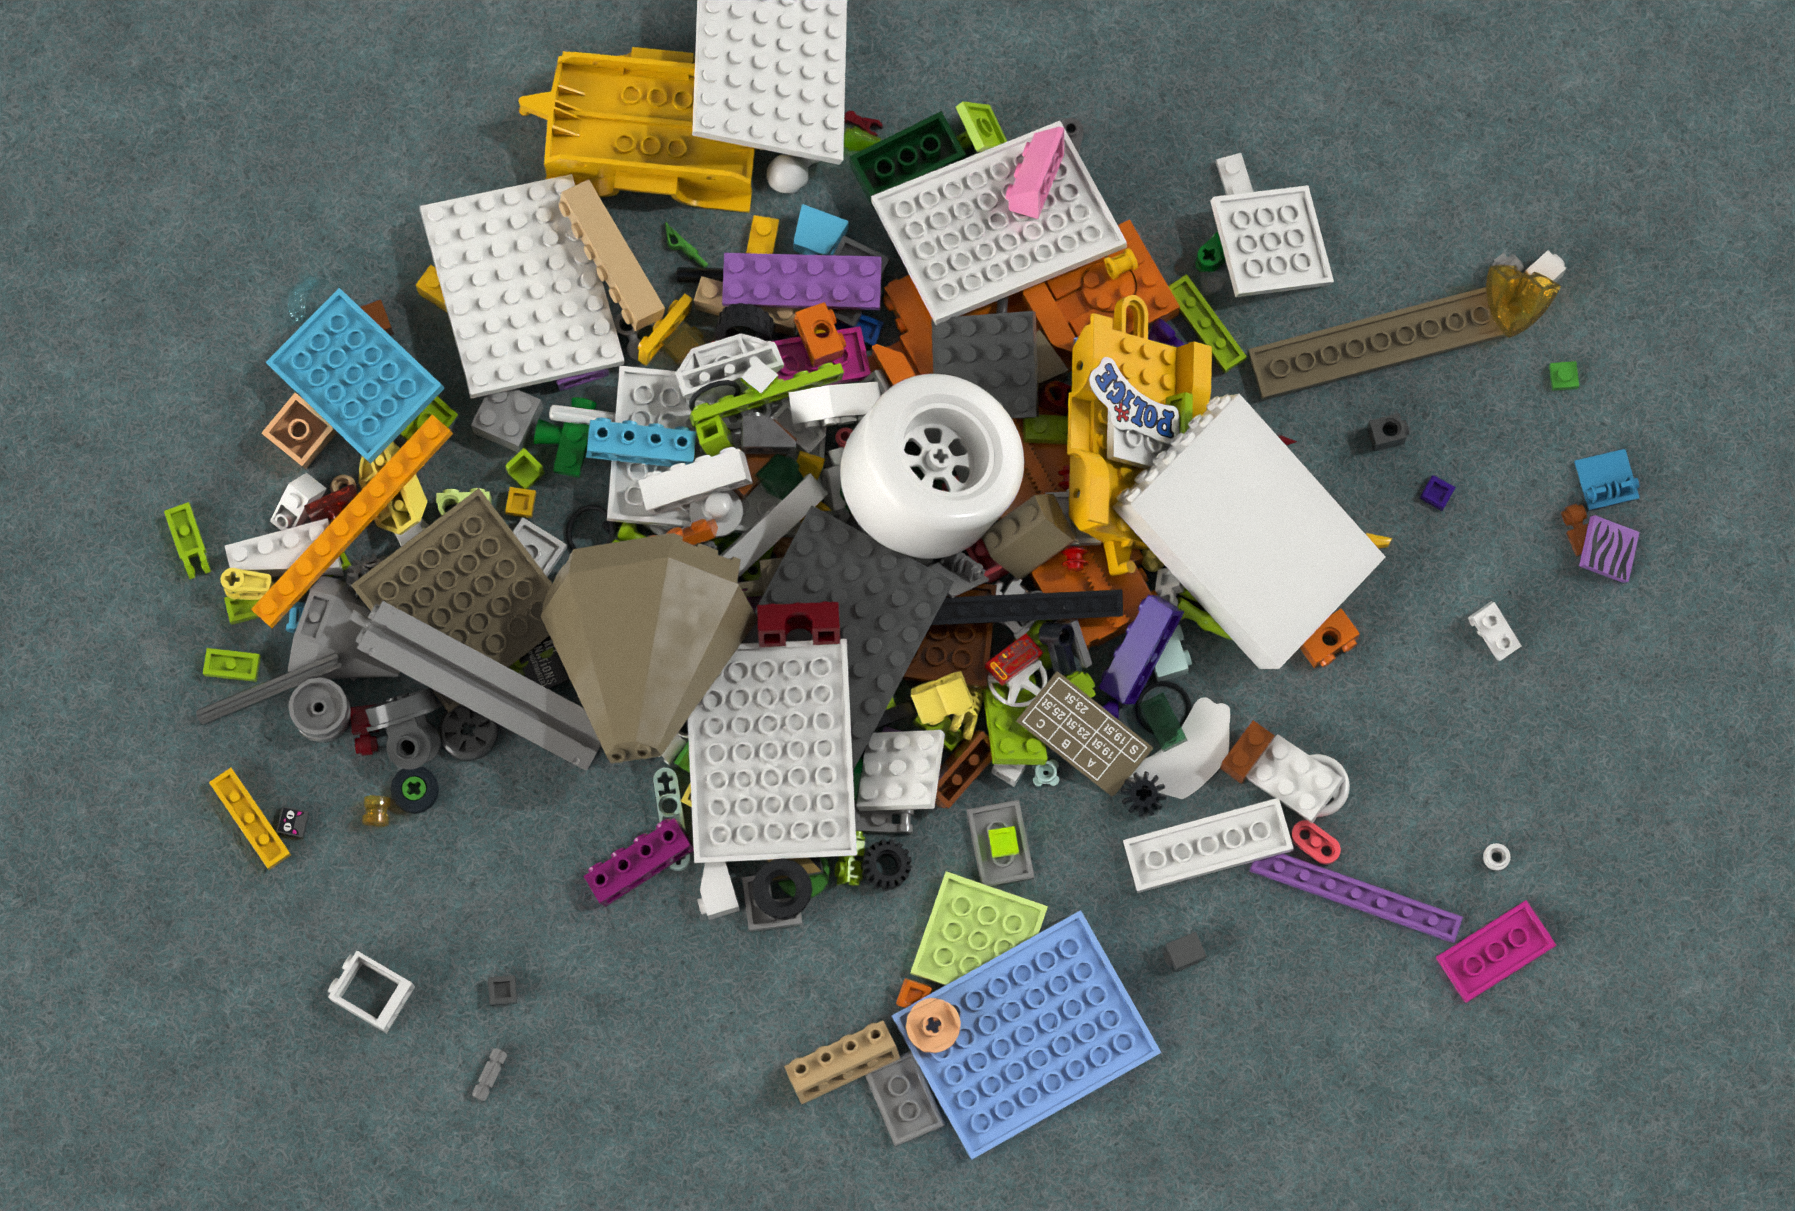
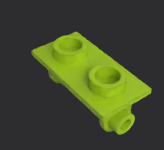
M856 831L857 855L839 856L838 862L835 865L837 885L849 882V885L859 886L860 881L863 880V869H861L863 861L854 860L855 856L863 857L865 837H863L862 831Z

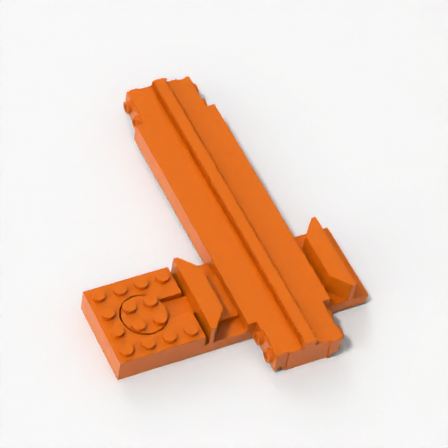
M1130 219L1119 224L1118 227L1127 241V248H1130L1134 253L1138 269L1126 271L1115 280L1110 277L1104 264V258H1113L1124 253L1125 249L1008 297L1007 313L1036 312V332L1038 330L1042 332L1069 369L1068 372L1072 371L1074 338L1079 337L1084 326L1090 324L1091 314L1093 313L1113 318L1114 321V310L1118 300L1130 295H1136L1145 302L1148 309V331L1151 330L1153 323L1158 318L1168 322L1179 315L1180 306ZM907 275L900 280L895 279L889 282L888 286L884 287L885 297L882 298L889 312L893 310L897 317L894 321L901 334L904 332L905 334L900 336V341L887 348L878 344L873 345L872 355L867 357L870 372L882 369L891 387L913 376L933 374L932 317L910 275ZM997 301L960 316L996 314ZM1127 307L1126 333L1133 335L1134 314ZM1048 390V395H1049L1050 399H1052L1053 401H1055L1054 398H1053V396H1052V394H1051L1050 391ZM1039 406V415L1063 416ZM1012 419L1018 430L1024 451L1023 478L1014 501L998 518V521L1034 495H1041L1046 492H1066V490L1058 486V483L1063 481V477L1058 475V471L1062 470L1063 466L1070 465V455H1067V444L1024 442L1023 419ZM1101 542V545L1082 546L1088 550V553L1083 555V560L1089 562L1087 566L1083 567L1082 571L1071 572L1067 570V567H1063L1062 563L1067 561V556L1062 555V551H1060L1028 575L1037 591L1043 593L1122 590L1123 616L1076 618L1089 650L1092 646L1097 645L1098 647L1125 633L1129 624L1135 621L1142 600L1147 598L1148 595L1158 596L1155 590H1149L1146 584L1148 578L1142 567L1137 568L1143 561V555L1139 549H1132L1129 561L1135 563L1136 569L1134 573L1127 572L1111 576L1104 544Z

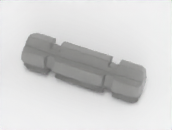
M497 1048L492 1050L489 1057L491 1060L490 1062L487 1061L478 1080L480 1083L475 1086L472 1092L475 1098L482 1101L487 1099L490 1093L489 1088H492L501 1070L500 1064H503L507 1057L504 1051Z

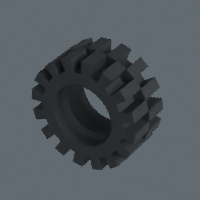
M886 839L880 840V842L872 844L863 855V862L861 863V869H863L862 876L868 879L866 882L869 885L871 883L874 885L873 888L877 890L882 888V891H887L890 888L893 890L900 886L909 876L912 868L910 866L912 859L907 855L909 853L907 848L904 850L902 848L903 844L900 842L895 844V840L892 839L886 841ZM888 855L895 860L896 870L894 873L885 875L879 872L876 862L880 856Z

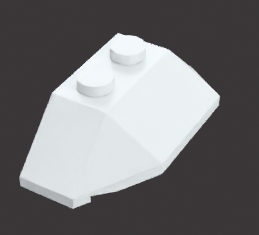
M738 334L692 348L680 368L676 371L675 377L683 397L691 399L694 393L707 384L721 380L736 382L741 387L742 393L752 388V386L742 379L741 376L757 359L775 373L784 367V363L775 342H766L753 336ZM728 385L718 386L704 392L697 400L708 403L713 402L724 396L734 395L735 388Z

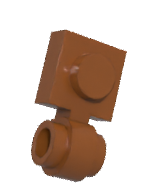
M1575 503L1565 507V510L1561 511V516L1566 526L1571 525L1574 528L1567 531L1566 534L1576 557L1582 555L1588 524L1583 525V520L1587 519L1584 506Z

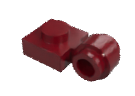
M377 704L350 707L352 734H361L359 738H355L356 754L367 756L373 755V752H378L377 736H371L370 733L380 731L379 729L367 731L370 723L365 709Z

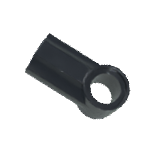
M1047 621L1039 629V640L1043 645L1048 646L1054 674L1057 671L1061 675L1071 674L1076 671L1071 648L1075 636L1073 627L1068 624Z

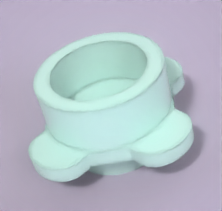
M1052 759L1047 761L1045 765H1032V768L1035 770L1033 783L1036 786H1041L1042 784L1057 785L1059 783V777L1057 776L1058 762ZM1048 771V775H1044L1043 772Z

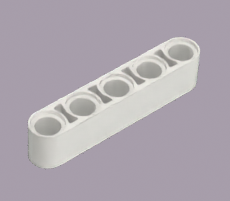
M811 473L807 474L720 556L728 559L734 556L741 559L738 577L741 576L808 513L811 505L815 507L825 498L828 492Z

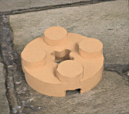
M937 998L921 1000L913 1006L907 1016L906 1032L908 1038L915 1047L923 1052H943L954 1044L959 1035L960 1017L956 1009L944 1000ZM929 1018H933L934 1021H940L941 1025L938 1026L939 1032L927 1031L925 1026L929 1024Z

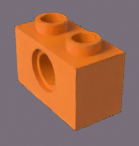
M825 302L795 312L794 322L812 367L842 358L846 342L841 332L837 333L834 325L837 323L835 314L832 309L828 310ZM824 330L828 336L819 338L816 336L815 331Z
M1341 608L1323 622L1303 643L1300 650L1313 668L1320 664L1324 668L1336 659L1334 657L1335 654L1341 650L1346 653L1357 645L1356 640L1360 633ZM1330 635L1334 637L1336 644L1328 646L1323 642L1322 638Z

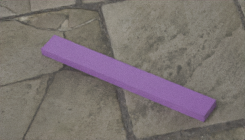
M1285 854L1254 861L1249 870L1252 873L1451 943L1455 942L1463 919L1462 916Z

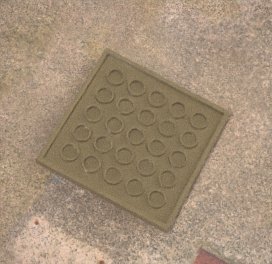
M479 488L351 585L370 611H372L375 604L381 605L382 601L506 667L511 666L550 636L542 621L541 614L546 590L552 585V582ZM432 689L448 712L460 704Z

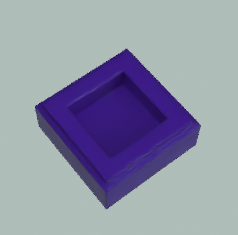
M1432 475L1419 499L1443 511L1456 487Z

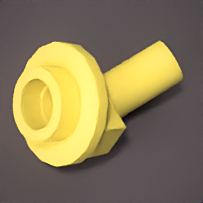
M1150 549L1142 550V566L1146 570L1156 572L1164 567L1161 560Z

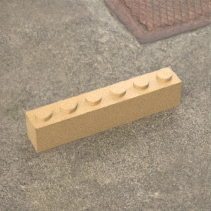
M588 179L562 191L560 203H558L562 215L564 217L568 216L571 221V229L577 239L581 238L585 245L584 251L588 259H593L599 278L608 284L612 300L615 303L618 302L621 306L625 322L628 325L631 324L634 330L637 331L662 319L665 310L664 305L590 180Z

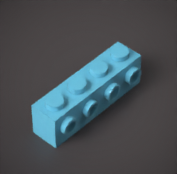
M600 417L590 420L586 458L666 467L679 463L688 465L693 463L696 432L690 431V428L683 426L669 429L656 423L642 426L638 425L635 421L626 420L622 421V423L611 422L608 418Z

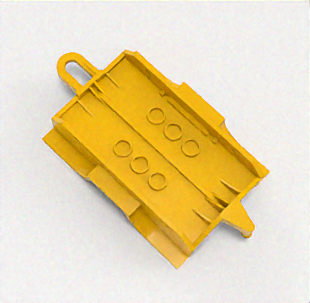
M632 47V52L617 56L563 51V55L558 57L552 90L519 98V113L521 115L528 116L531 113L547 120L544 158L546 179L572 174L575 185L589 179L599 197L614 196L619 193V190L671 195L674 200L692 207L750 213L751 181L755 150L758 148L692 136L695 75L694 53Z
M1130 295L1118 300L1114 310V321L1110 317L1096 313L1091 314L1090 324L1084 326L1072 350V392L1069 393L1067 440V455H1070L1069 518L1080 531L1086 532L1104 544L1111 576L1127 572L1134 573L1136 569L1135 563L1129 561L1132 549H1150L1112 508L1118 502L1116 497L1126 488L1130 489L1136 483L1134 481L1136 476L1145 469L1107 459L1108 407L1093 392L1089 382L1090 374L1100 365L1104 357H1109L1113 359L1121 374L1137 391L1157 403L1166 405V397L1184 392L1193 394L1192 419L1199 414L1202 416L1206 412V405L1209 403L1211 395L1212 346L1193 341L1179 347H1173L1148 340V309L1145 302L1136 295ZM1127 307L1134 314L1133 335L1126 333Z

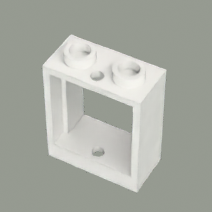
M356 951L354 956L349 955L342 967L344 972L339 979L335 978L328 989L330 993L328 998L387 1033L415 986L400 975ZM362 964L398 984L378 1019L342 998Z

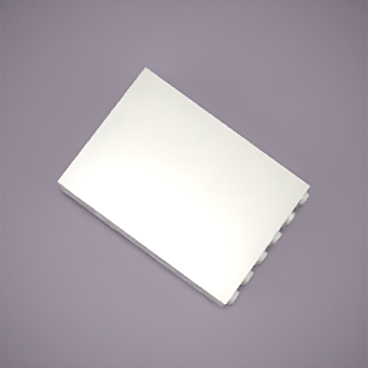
M1226 394L1223 397L1216 396L1206 405L1208 410L1202 416L1199 414L1194 417L1188 424L1190 428L1184 434H1178L1170 442L1172 446L1169 450L1159 453L1152 461L1154 465L1148 471L1145 469L1139 473L1134 479L1136 483L1130 489L1126 488L1116 497L1118 502L1112 508L1259 669H1280L1384 560L1385 555L1240 394Z

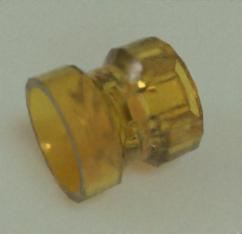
M365 796L363 805L366 808V812L362 816V824L375 827L389 826L387 809L390 808L391 799L385 796Z

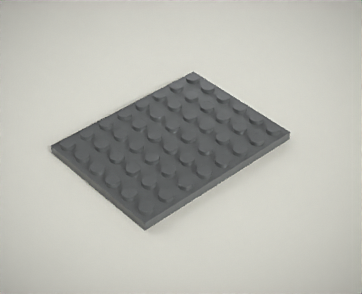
M811 505L758 605L770 603L793 604L797 602L820 603L823 601L839 602L840 639H847L852 764L854 770L954 581L902 553L887 548L874 538ZM756 608V610H755L754 613L756 614V616H757V618H758V612H757V608ZM758 620L741 644L759 643ZM802 628L794 629L786 636V642L813 640L812 634Z

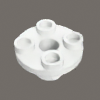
M733 490L724 493H713L708 498L692 502L690 505L692 523L700 519H706V521L715 519L718 526L715 537H724L731 534L740 525L743 516L742 502Z

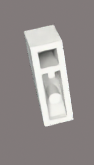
M705 862L700 887L702 898L697 899L701 915L707 913L708 919L711 920L740 911L726 862Z

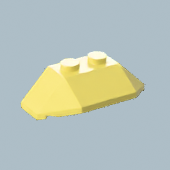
M394 442L371 464L363 456L361 457L359 468V484L361 489L398 452L400 448ZM416 474L375 517L374 520L377 527L402 535L421 521L427 499Z

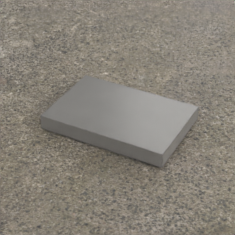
M1019 800L967 809L966 812L980 883L994 887L1035 879ZM1015 828L1019 854L992 858L988 832Z
M911 1051L900 1055V1059L865 1075L895 1147L945 1126L926 1078Z

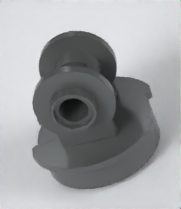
M432 688L394 696L385 702L365 709L370 723L367 731L370 732L385 727L388 734L386 749L390 760L402 769H416L434 759L440 750V734L436 727L428 721L426 713L442 707V703L436 702Z

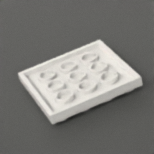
M1308 186L1216 196L1210 200L1235 297L1328 286L1334 282Z

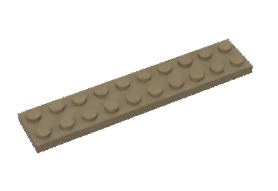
M1495 284L1248 349V356L1261 399L1266 400L1513 335L1514 330L1500 286Z

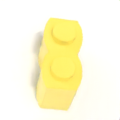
M961 671L948 674L911 689V698L922 724L929 723L934 725L940 723L946 715L950 714L955 716L963 715L973 706V699Z

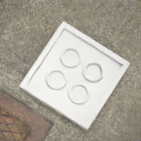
M941 730L873 733L865 748L856 807L860 811L933 809L936 800L945 734Z

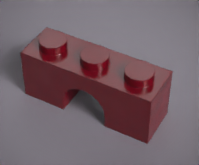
M823 601L820 603L797 602L793 604L770 603L757 605L759 647L786 646L787 634L798 628L806 629L812 634L813 645L840 644L839 602Z

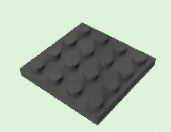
M1024 311L951 317L938 325H935L932 319L933 374L959 377L979 386L1003 406L1011 419L1039 418L1036 312Z

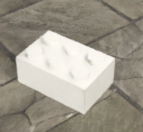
M878 382L827 385L789 392L793 424L804 423V428L820 426V422L821 427L837 425V423L838 425L852 424L857 421V418L858 422H860L881 396Z

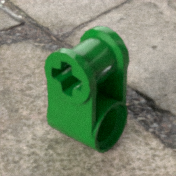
M1218 231L1198 250L1195 266L1202 274H1212L1226 262Z

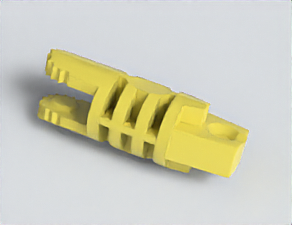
M968 687L973 699V706L963 715H953L949 730L956 732L960 728L961 723H963L965 727L962 736L967 740H971L982 706L983 695L982 689Z

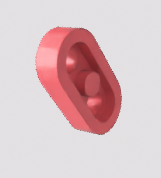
M1308 820L1299 821L1294 825L1291 839L1297 847L1324 865L1332 864L1338 859L1341 848L1336 839ZM1307 831L1310 837L1307 840H1303L1300 837V832ZM1323 847L1330 848L1331 854L1329 856L1322 854L1321 849Z

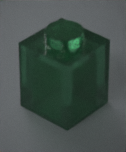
M778 453L755 474L765 491L781 500L804 479L798 470L800 466L796 460L790 456L786 458Z

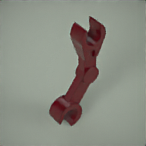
M852 110L844 113V123L854 124L868 136L878 138V133L872 132L870 127L876 125L883 129V125L879 120L861 117Z

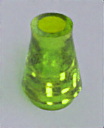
M855 126L852 128L846 127L844 132V148H847V151H861L881 141L880 137H876Z

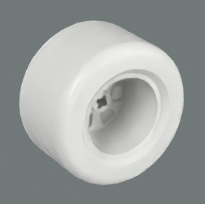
M917 375L895 384L884 392L850 434L843 450L840 465L842 491L856 521L880 544L914 558L938 559L948 557L976 543L1014 501L1023 478L1024 451L1021 438L1013 420L1003 406L984 389L965 379L951 375ZM907 442H915L920 447L921 452L919 456L905 453L904 448ZM911 467H919L924 473V478L920 480L911 470ZM953 468L957 472L959 481L952 475ZM942 479L949 492L933 488V480Z

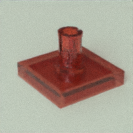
M353 484L304 507L312 522L326 518L330 522L358 494Z

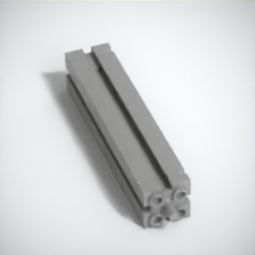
M382 601L381 605H374L369 617L354 610L350 620L363 627L356 639V642L359 643L357 649L586 771L588 770L601 744L583 707Z

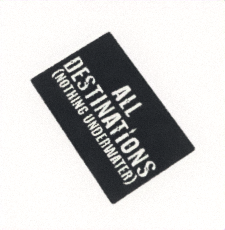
M550 636L519 659L521 664L528 661V664L523 667L526 678L547 689L570 680ZM553 647V654L549 658L539 656V654Z

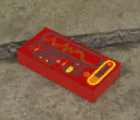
M1025 633L985 664V668L1003 686L1041 658L1044 652Z

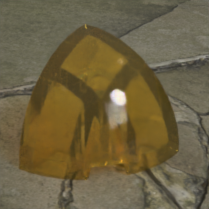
M1490 266L1486 283L1490 312L1499 329L1508 338L1516 336L1528 329L1546 312L1557 296L1561 286L1537 272H1533L1532 275L1521 273L1517 270V266Z

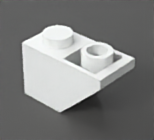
M308 473L303 474L288 484L270 522L280 530L300 526L318 506L327 488Z

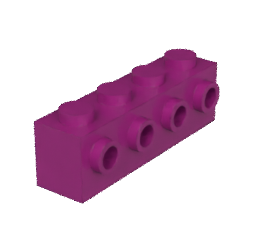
M675 818L661 821L657 824V829L650 834H641L634 839V844L630 847L616 850L611 854V859L605 863H596L588 869L589 873L583 877L601 905L607 907L694 851V845L679 821Z

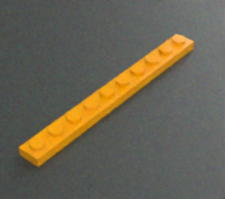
M431 415L251 610L268 626L273 628L453 435L452 431L434 415Z

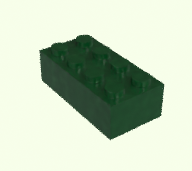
M942 111L849 156L853 174L873 210H875L871 202V196L963 160L966 154Z

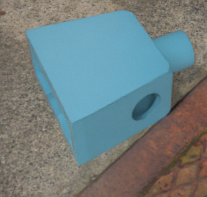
M802 204L794 237V251L802 255H833L843 235L845 236L849 230V221Z

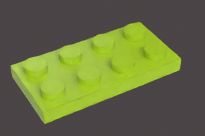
M1033 673L1029 676V680L1036 685ZM987 680V687L982 689L993 764L1045 765L1048 760L1045 744L1016 721L1028 706L1012 707L1000 702L992 694ZM993 683L996 692L1002 698L1008 700L1009 688L1007 684L1002 686L1000 683ZM1023 689L1019 691L1015 703L1030 701L1036 695Z

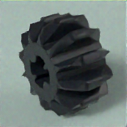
M1147 771L1144 772L1143 780H1140L1138 773H1134L1133 778L1136 783L1134 784L1131 780L1126 779L1124 783L1131 789H1121V794L1130 796L1122 800V804L1127 805L1132 802L1133 805L1129 808V813H1133L1136 807L1140 808L1138 817H1143L1144 809L1146 808L1148 814L1153 816L1154 810L1152 805L1158 810H1161L1163 807L1156 799L1166 800L1165 794L1157 793L1165 789V785H1154L1159 779L1157 775L1151 781H1148L1149 772ZM1142 788L1148 789L1147 793H1151V797H1147L1145 801L1139 800L1140 796H1136V792H1140Z

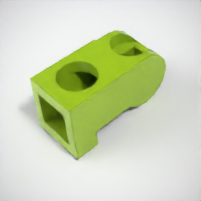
M919 715L912 722L923 731L941 730L945 734L943 748L948 752H952L964 739L962 736L963 732L960 729L956 732L949 730L952 721L947 716L944 717L942 722L934 725L929 723L922 724Z

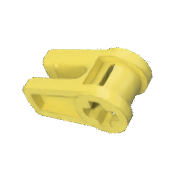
M229 568L221 575V584L226 595L234 600H260L274 585L271 575Z

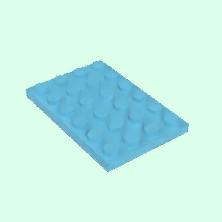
M340 288L266 361L292 389L370 464L445 389L440 382Z

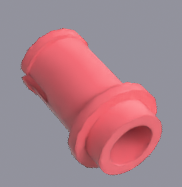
M842 428L836 433L838 447H845L847 441L843 440L849 438L853 431L851 428Z

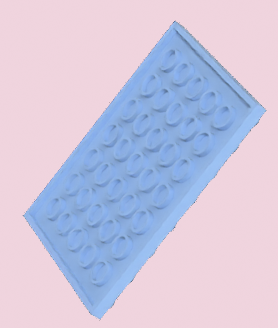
M1081 910L921 999L937 998L950 1003L958 1012L961 1022L959 1035L954 1044L947 1050L939 1053L923 1052L909 1040L906 1032L907 1016L913 1006L919 1001L891 1016L971 1160L1161 1053ZM929 1018V1024L925 1026L927 1031L939 1032L938 1026L941 1025L940 1021H934L933 1018Z

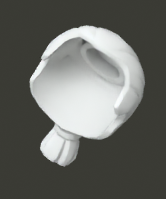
M788 154L779 155L770 162L767 168L768 183L771 188L778 192L796 193L808 181V167L820 161Z

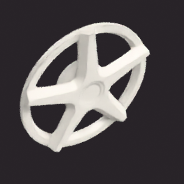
M1040 660L1035 661L1006 683L1009 688L1008 700H1005L996 692L993 683L999 682L989 671L987 680L992 694L1000 702L1012 707L1029 706L1034 698L1027 702L1015 703L1019 691L1026 689L1037 696L1047 684V674ZM1037 669H1039L1042 676L1041 689L1029 680V676Z

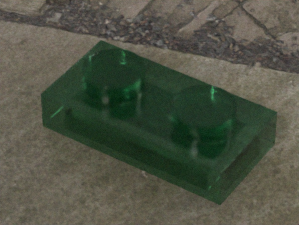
M1163 692L1139 704L1163 752L1188 741Z

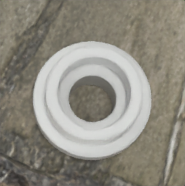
M1491 844L1484 851V863L1491 870H1502L1510 862V852L1502 844ZM1499 853L1501 861H1493L1492 854Z

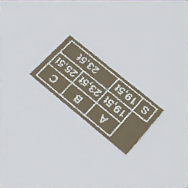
M1058 671L1016 720L1110 796H1114L1119 791L1125 780L1133 774L1153 749L1151 745Z

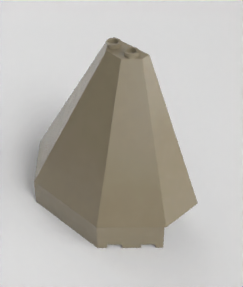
M674 533L573 549L569 555V560L565 565L563 564L555 576V581L546 590L541 614L542 621L610 763L662 756L757 622L756 614L739 584H737L741 559L734 556L729 559L717 555L718 550L697 543L696 546L682 541V536Z

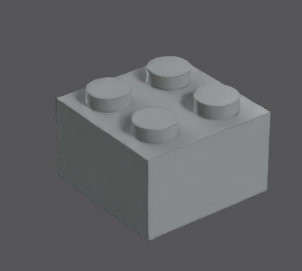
M517 389L485 395L471 424L473 433L519 453L525 447L540 417L543 405L540 399Z

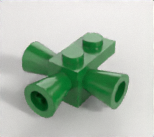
M580 397L571 399V407L595 410L597 403L589 399ZM538 420L534 444H559L553 468L554 473L580 478L584 458H586L589 425L564 422L562 428L545 420Z

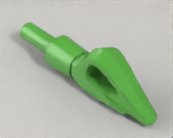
M666 222L665 228L669 248L672 250H683L690 260L694 259L702 268H706L708 264L698 255L699 251L691 244H688ZM670 236L675 237L678 243L672 244Z

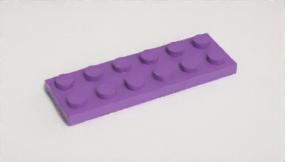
M724 253L722 305L729 306L730 304L743 303L752 304L756 307L809 308L825 302L828 309L880 310L882 258L878 256Z

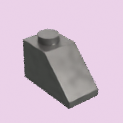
M751 412L747 416H742V452L745 454L795 453L796 441L770 416H763L759 412Z

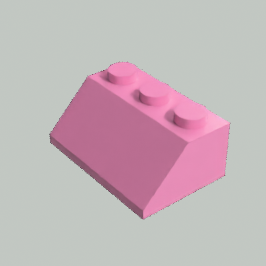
M1060 126L1034 134L1032 141L1026 143L1023 151V157H1025L1023 163L1017 164L1014 174L1016 180L1014 185L1010 184L1006 192L1005 199L1009 200V211L1039 219L1064 157V128Z

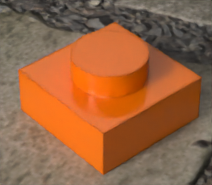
M905 978L896 1004L906 1008L928 996L932 988L929 985Z

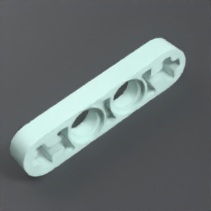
M661 768L655 772L653 778L659 821L675 818L681 823L686 832L677 775L670 768ZM663 774L673 778V781L669 782L670 792L676 790V794L667 793L661 797L659 796V793H665L663 783H658V780L662 779ZM666 800H674L677 803L676 811L673 813L664 812L662 810L663 803ZM690 854L681 860L680 865L674 863L669 868L674 871L686 869L690 863Z

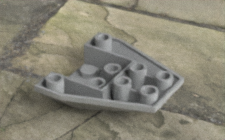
M322 575L310 590L296 628L288 672L333 653H338L342 658L343 666L319 677L325 679L398 677L400 671L357 649L359 643L356 642V639L363 627L351 621L350 617L354 610L366 617H369L371 611L361 598H355L356 592L348 591L349 585L346 584V581Z

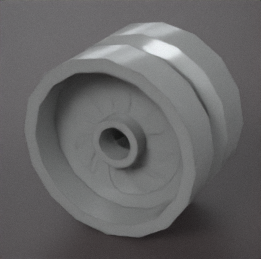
M321 677L308 679L299 684L291 694L289 701L290 717L299 732L309 740L320 743L333 741L342 736L350 725L351 704L341 687L332 680ZM320 707H324L322 712H316L320 711Z

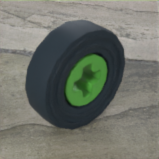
M420 766L416 769H402L397 772L392 780L390 791L392 799L398 808L407 813L417 814L425 812L433 806L438 798L439 787L433 773ZM419 783L420 794L416 795L413 793L409 795L410 789L408 786L410 784L416 786Z

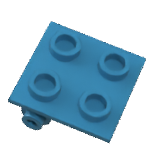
M1625 449L1574 461L1588 511L1640 498L1637 491L1639 481L1633 477Z

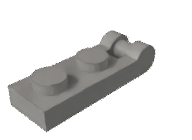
M854 804L856 831L913 834L911 816L914 815V809L860 811L856 807L857 804ZM892 815H900V824H892Z

